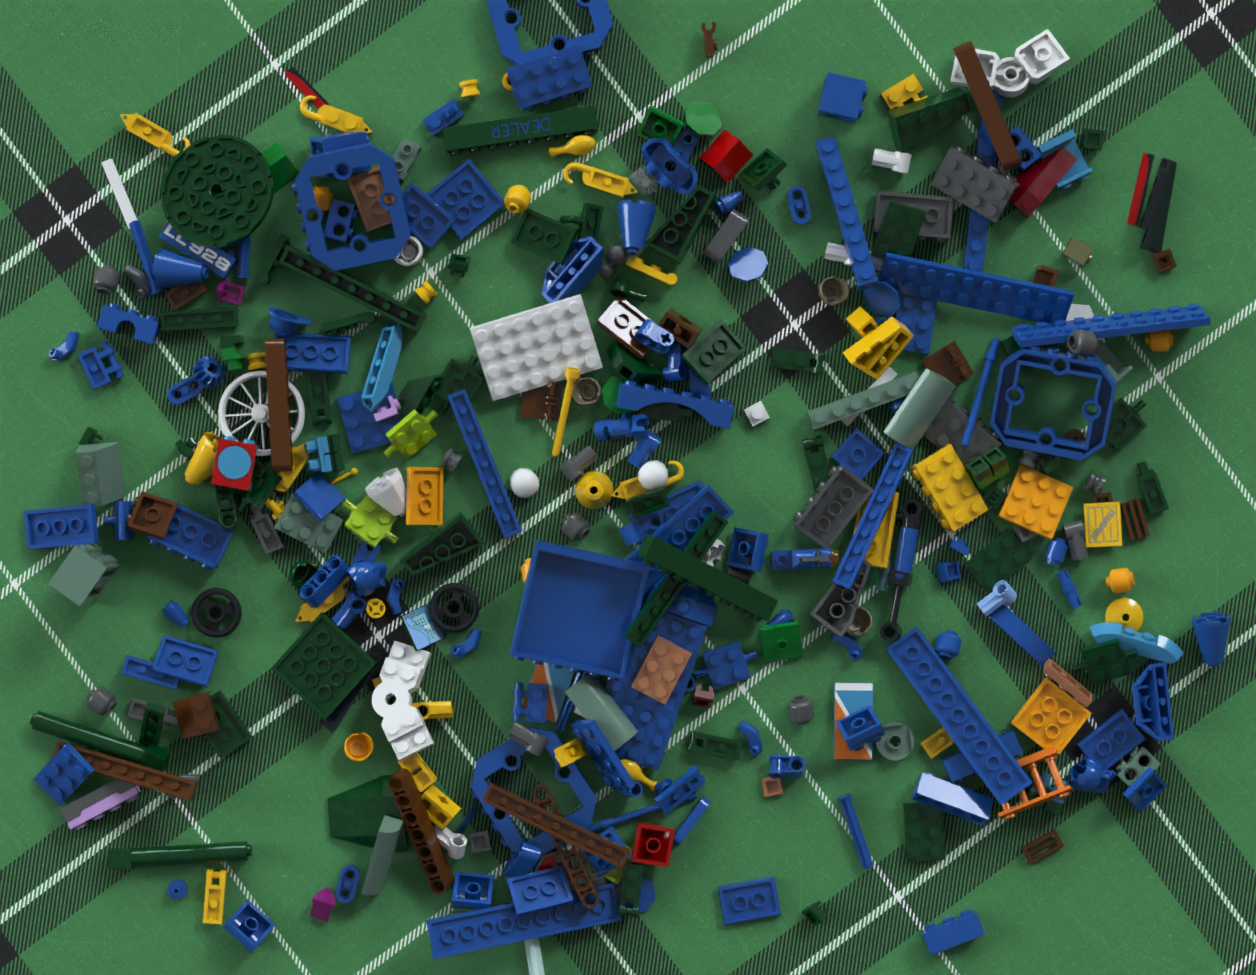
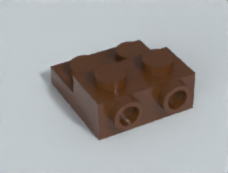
M141 491L140 496L135 498L133 504L134 511L128 515L126 525L131 532L165 540L177 511L178 503Z

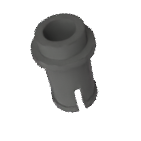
M730 566L728 575L747 585L752 574H749V571L744 572Z

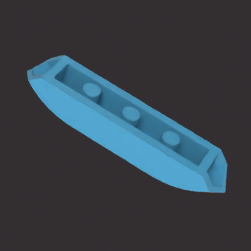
M398 322L387 324L382 328L361 400L363 405L371 412L377 409L386 398L396 364L399 360L403 335L401 324Z
M1112 622L1090 626L1096 643L1118 638L1121 647L1125 651L1137 649L1138 655L1169 664L1178 661L1184 654L1177 644L1161 635L1154 637L1150 633H1140L1130 627L1123 628L1122 624Z

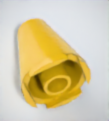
M205 432L202 435L184 473L186 476L185 480L191 485H200L213 474L220 437L211 432Z
M590 471L583 474L575 487L578 501L589 509H600L606 506L612 499L611 495L614 491L610 478L598 471ZM591 487H597L598 492L592 494L590 492Z

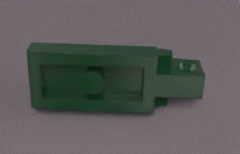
M662 402L641 408L639 415L644 414L649 419L677 422L682 421V417L692 418L693 410L683 409L684 405L678 403Z
M1146 461L1137 463L1139 474H1136L1137 482L1149 515L1169 509L1157 474L1154 473L1153 469H1148Z

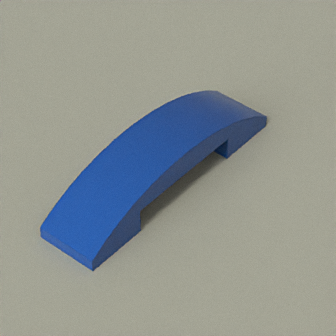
M1004 604L988 615L992 621L1002 628L1042 667L1055 654L1033 630Z

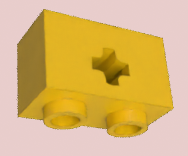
M433 784L421 795L430 820L442 830L448 826L462 809Z

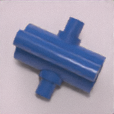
M114 501V515L104 517V525L112 524L114 526L115 540H133V532L129 531L126 525L128 515L133 513L132 501Z

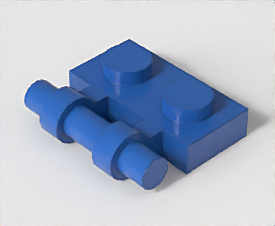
M108 341L101 344L104 351L100 353L96 347H93L78 354L79 360L94 390L112 382L109 374L115 373L117 379L124 376L121 370L122 366L117 362L114 355L115 351L113 347H110ZM105 357L108 358V361L111 365V367L107 369L102 361V359Z
M515 682V690H513V696H515L514 707H512L513 721H521V714H527L526 722L546 723L548 684L529 683L527 691L523 690V683ZM522 697H528L527 708L522 707Z

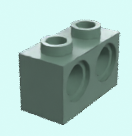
M403 137L393 155L399 180L403 182L406 180L422 150L420 145L406 137Z
M1136 747L1129 754L1131 757L1126 762L1122 761L1118 764L1115 773L1130 787L1149 767L1155 771L1161 763L1144 747ZM1145 755L1147 763L1140 765L1139 758ZM1132 769L1134 771L1133 777L1126 779V771Z

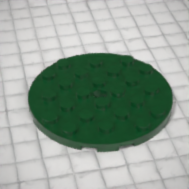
M231 135L204 137L192 142V145L184 151L181 150L169 164L161 185V205L164 215L172 228L187 241L203 247L229 246L252 234L266 218L274 196L273 174L265 157L248 141ZM216 187H221L222 193L214 196L213 190Z

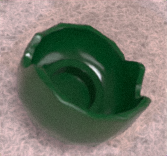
M298 561L292 565L289 571V580L295 587L302 588L319 569L310 561Z

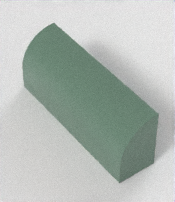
M926 368L883 432L898 443L913 450L956 386L944 376Z
M586 674L565 691L566 695L586 720H595L614 751L638 732L595 676Z
M384 816L378 831L361 894L376 895L383 891L403 824L402 820Z

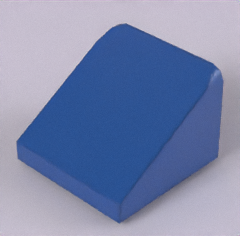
M958 560L935 564L939 583L961 579Z

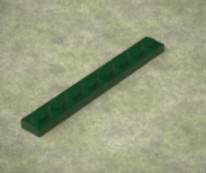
M711 510L683 551L702 561L728 524V521L716 511ZM669 572L666 574L626 631L624 637L641 648L686 584V580L681 582L673 578V573Z

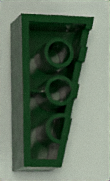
M957 87L887 111L895 147L903 153L970 112L967 94Z
M698 185L681 203L680 207L669 216V219L647 240L645 245L681 265L717 199L716 194Z
M459 512L400 557V561L413 576L455 556L466 553L471 549L480 547L485 543L463 513Z

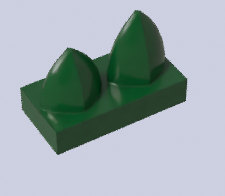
M664 487L627 499L633 518L670 506Z

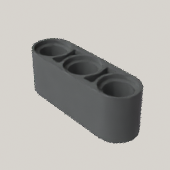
M733 209L702 254L718 265L750 219L736 209Z

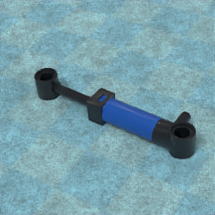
M914 499L905 501L902 506L903 513L896 512L895 520H900L901 526L893 570L890 571L888 582L896 584L889 622L883 624L880 628V636L885 641H897L902 635V629L897 623L903 586L911 587L913 573H911L921 517L924 513L923 504ZM912 504H915L917 512L912 515L909 512V508ZM889 627H893L895 630L893 637H889L887 634Z

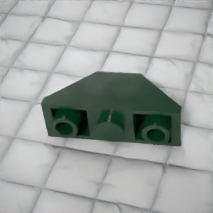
M616 339L607 350L614 373L624 381L637 382L636 385H653L663 373L643 357L640 359Z
M433 375L407 381L399 395L403 418L414 409L422 415L424 409L430 405L432 395L440 388L443 376Z

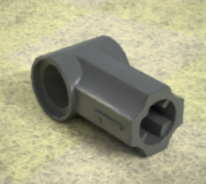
M587 446L576 456H572L560 465L559 468L571 482L599 457L590 446Z
M1076 521L1062 524L1063 535L1069 545L1071 561L1087 558L1083 522Z
M517 722L508 735L509 738L523 745L526 750L536 756L541 755L549 741L542 734L536 731L533 732Z

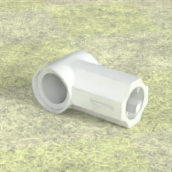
M875 148L871 165L908 173L912 154L898 151L890 152Z
M436 825L434 827L440 844L448 850V855L453 859L462 858L465 853L467 838L462 834L453 833L447 827L442 830Z

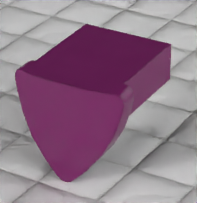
M223 279L217 287L218 302L226 301L241 306L246 287Z
M325 888L316 893L312 898L313 906L310 916L328 922L331 911L335 907V898L331 889Z

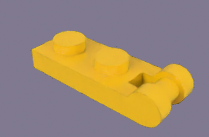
M636 256L633 259L628 258L625 266L667 285L673 286L677 283V276L674 273H669L668 275L660 272L662 268L653 264L649 267L643 264L644 260Z
M575 738L554 749L556 759L561 767L587 755L581 739Z
M207 869L203 923L223 924L227 870L219 872L214 871V869ZM213 879H220L219 885L213 884Z

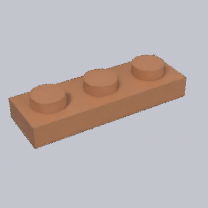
M1050 658L1044 663V674L1050 680H1055L1063 691H1068L1073 695L1076 702L1086 707L1092 703L1093 694Z

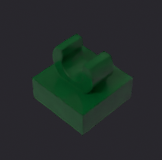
M452 253L448 266L451 269V275H454L455 270L461 271V277H464L468 271L471 257Z
M87 427L78 444H94L93 440L95 438L103 440V437L97 435V430Z
M192 437L186 443L180 439L175 443V447L187 460H190L194 454L192 449L197 445V442Z
M1046 454L1049 458L1048 462H1043L1042 459L1038 460L1041 466H1045L1041 470L1045 475H1048L1062 463L1058 456L1053 459L1051 454Z
M991 484L990 488L983 494L982 499L987 505L997 510L1007 494Z
M821 901L807 906L802 911L803 915L813 926L822 923L827 918L825 916L828 912L827 908L822 911L818 908Z

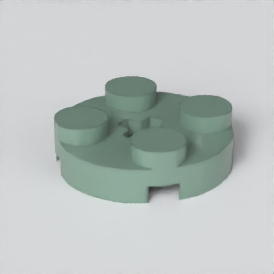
M900 722L884 724L882 728L885 735L881 737L880 741L875 743L877 750L883 757L889 760L898 761L904 759L914 747L912 732L906 725ZM892 736H896L897 739H900V742L897 743V746H893L892 743H889V740L892 739Z

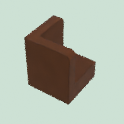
M1040 265L1036 269L1032 283L1054 287L1059 271Z

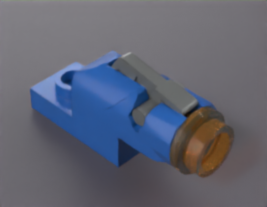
M833 548L771 551L772 570L834 568V566L839 565L838 550H833Z

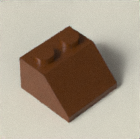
M210 691L172 702L182 739L220 729Z

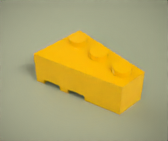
M891 317L845 350L843 354L852 365L878 380L914 335L903 323Z

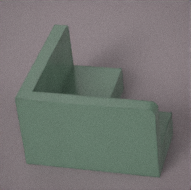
M1102 340L1098 341V346L1091 355L1097 356L1098 359L1102 360L1118 382L1133 368L1130 365H1123Z

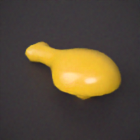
M579 135L571 138L564 146L551 147L548 151L551 157L564 153L585 155L595 148L596 142L590 136Z
M629 759L620 760L634 782L643 783L649 787L650 791L654 792L656 790L655 784L657 781L648 779L639 764Z

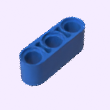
M338 555L330 557L302 586L300 596L310 607L316 608L320 606L348 576L346 571L349 566Z
M522 842L506 862L503 875L512 878L528 874L537 863L541 848Z

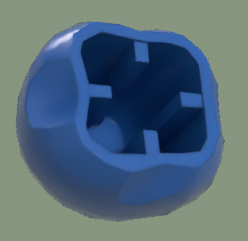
M357 562L352 564L346 571L353 588L360 596L370 595L377 587H386L384 578L387 566L382 562Z
M1083 758L1070 769V783L1073 788L1081 792L1104 793L1110 781L1116 776L1113 770L1101 769V766L1092 758Z

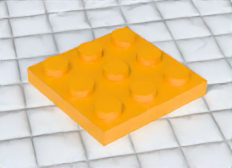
M1020 464L998 517L1051 540L1073 487Z
M1045 677L1010 723L1043 749L1054 745L1060 754L1092 713Z

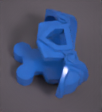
M652 138L644 143L641 150L645 161L648 163L645 169L666 190L670 188L681 194L689 195L698 183L696 169L672 147L669 141ZM669 160L675 161L677 165L676 169L672 172L668 171L665 167L666 162Z

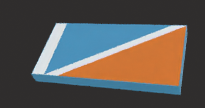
M543 662V665L536 664L530 683L548 684L546 720L556 723L566 697L565 691L570 686L574 672L570 671L569 667L562 666V669L551 667L550 663ZM528 697L524 698L523 708H527Z
M834 682L833 759L872 760V742L865 744L860 751H850L836 721L869 705L873 709V683Z

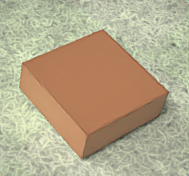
M761 778L765 798L783 794L781 779Z

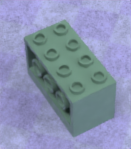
M94 543L75 545L48 585L78 606L94 604L121 565L117 563L118 560L114 556L103 554L101 552L103 549Z

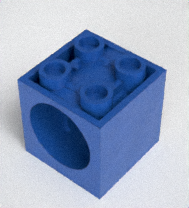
M828 72L817 115L849 123H855L857 119L860 120L864 108L861 105V101H864L868 91V87L865 86L866 81Z

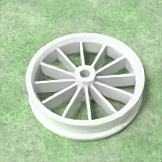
M254 371L238 377L226 388L220 400L218 417L223 434L234 437L233 434L251 422L256 421L248 437L249 440H251L258 424L261 423L263 450H257L256 455L268 456L271 455V449L266 450L264 422L269 426L268 398L266 403L263 404L261 377L267 378L266 371ZM258 378L260 404L256 403L244 382ZM288 380L291 392L289 397L293 395L297 404V410H292L290 413L298 412L295 428L291 427V430H293L291 434L293 444L303 429L305 406L299 391ZM241 385L255 405L253 408L231 397L238 386ZM229 399L251 409V413L226 415ZM252 416V419L234 431H230L226 417Z

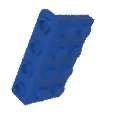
M580 45L506 68L518 108H523V111L533 109L534 104L537 103L542 105L552 103V99L560 97V99L568 98L572 92L578 91V94L587 92L589 87H592Z
M178 504L165 540L150 535L146 537L149 538V543L156 546L162 544L167 547V551L174 554L180 552L184 554L183 558L191 562L197 560L202 562V567L212 570V568L216 569L219 567L235 530L225 532L221 529L219 522Z

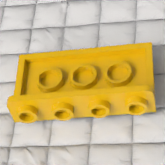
M951 444L944 446L921 462L911 466L913 477L921 483L923 494L929 497L932 502L930 506L940 516V523L945 530L954 532L989 510Z

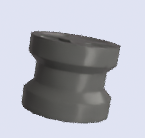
M449 448L440 465L443 467L447 466L450 471L454 472L463 456L460 454L456 455Z
M1022 449V455L1018 458L1017 463L1035 469V462L1039 459L1040 454Z
M1091 471L1086 480L1085 489H1093L1095 493L1100 494L1104 487L1106 476L1096 475V472Z

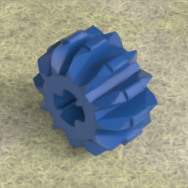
M214 355L209 358L203 356L195 362L192 371L195 373L193 378L199 380L198 385L203 383L205 388L209 386L215 388L223 382L226 372L223 371L225 365L219 364L220 359L216 361Z

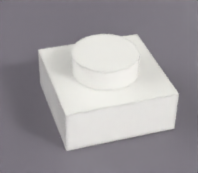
M761 401L744 409L752 427L770 418Z

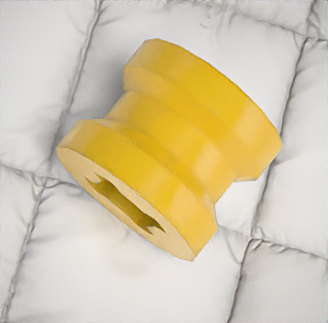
M477 79L459 82V86L462 88V99L480 96V91L477 89Z
M426 280L420 288L417 287L415 289V292L426 304L430 302L432 297L438 295Z
M265 352L246 355L250 364L248 366L249 371L266 368Z
M370 599L367 602L366 613L372 618H380L385 613V604L379 599Z

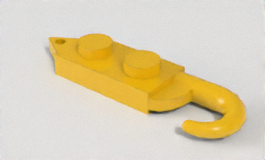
M306 96L300 102L301 113L311 120L345 133L365 131V129H368L366 134L372 133L364 122V118L330 105L321 106L317 113L309 111L306 108V103L309 100H316L315 96Z
M137 113L120 114L127 127L126 130L173 157L180 152L171 147L173 138L172 134ZM182 137L186 144L185 149L191 146L189 140L186 137Z
M572 162L563 170L564 179L569 184H573V181L570 180L568 174L570 170L575 169L583 172V182L589 187L622 198L625 195L638 193L628 178L595 167Z
M304 444L292 448L293 471L276 472L282 477V480L275 490L281 492L289 490L309 460V453L305 452ZM270 497L268 498V500H267L266 503H265V505H266L268 508H270V507L267 505V503L270 501ZM281 501L277 505L281 507L284 504V502Z
M678 461L668 462V465H675L678 468V473L675 476L669 477L662 487H667L681 481L684 476V468ZM637 476L620 482L619 487L611 496L623 498L627 501L628 498L649 491L641 486Z
M347 576L320 606L312 608L307 603L300 606L301 610L295 621L312 622L321 612L325 613L345 598V591L342 586L350 581L349 577Z

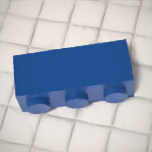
M971 909L960 912V916L955 918L953 916L946 917L940 924H928L921 931L931 955L985 935L975 910L971 911Z

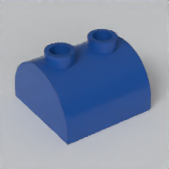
M734 527L727 565L761 572L765 563L764 555L769 543V534Z
M870 705L836 721L850 751H860L865 744L869 742L876 743L885 735L882 725Z
M456 872L452 908L467 910L490 908L492 905L494 875Z
M246 900L223 928L252 953L276 924L249 900Z

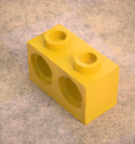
M418 753L398 761L401 768L408 769L411 772L420 792L424 791L438 779Z

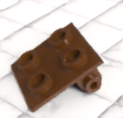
M955 341L922 360L927 369L944 376L954 385L974 374Z
M549 381L548 385L523 392L520 417L558 421L562 383Z

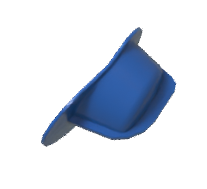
M268 307V311L271 313L269 328L277 333L290 335L296 331L300 324H312V320L307 317L289 313L280 308Z

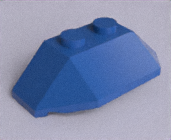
M591 236L574 240L564 264L561 265L553 261L546 269L541 292L542 296L549 303H553L578 295L601 269L604 248Z
M664 577L643 595L642 603H647ZM687 581L667 609V612L712 627L718 612L717 605L712 597L704 594V589L696 590L688 586L690 582Z
M1166 662L1149 664L1132 685L1136 725L1157 741L1174 739Z

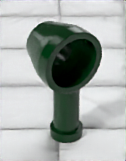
M617 277L610 288V293L616 297L618 295L623 298L630 297L640 300V302H644L646 298V293L629 289L628 280L623 277Z

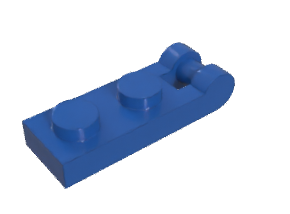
M697 766L689 767L687 773L654 798L665 815L705 783L704 777L699 775L700 771Z

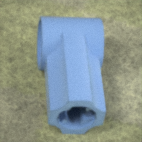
M1002 580L997 582L993 587V592L979 601L977 605L987 617L1001 605L1012 604L1017 598V593L1006 581Z

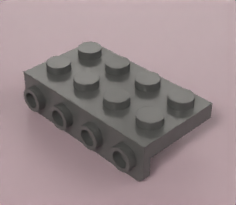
M960 145L951 147L931 185L992 222L997 223L1014 191L1020 185L1016 182L1017 179L1011 175L1002 174L998 167L987 165L984 163L983 158L977 155L972 156L967 153L968 150Z
M876 191L873 234L878 233L890 199L926 211L917 241H927L928 238L935 239L934 242L946 243V240L951 239L952 197Z
M950 395L923 436L940 449L951 444L964 468L968 470L966 467L967 463L978 456L982 457L983 453L994 446L999 448L1002 440L995 430L990 431L985 427V422L977 418L969 446H962L961 442L970 411L964 406H958L955 403L956 400Z
M842 464L838 467L834 466L828 473L829 479L826 483L824 481L820 483L816 489L818 491L816 496H810L804 504L806 506L803 512L799 511L793 518V521H795L793 526L801 530L825 549L832 545L874 491L871 486Z

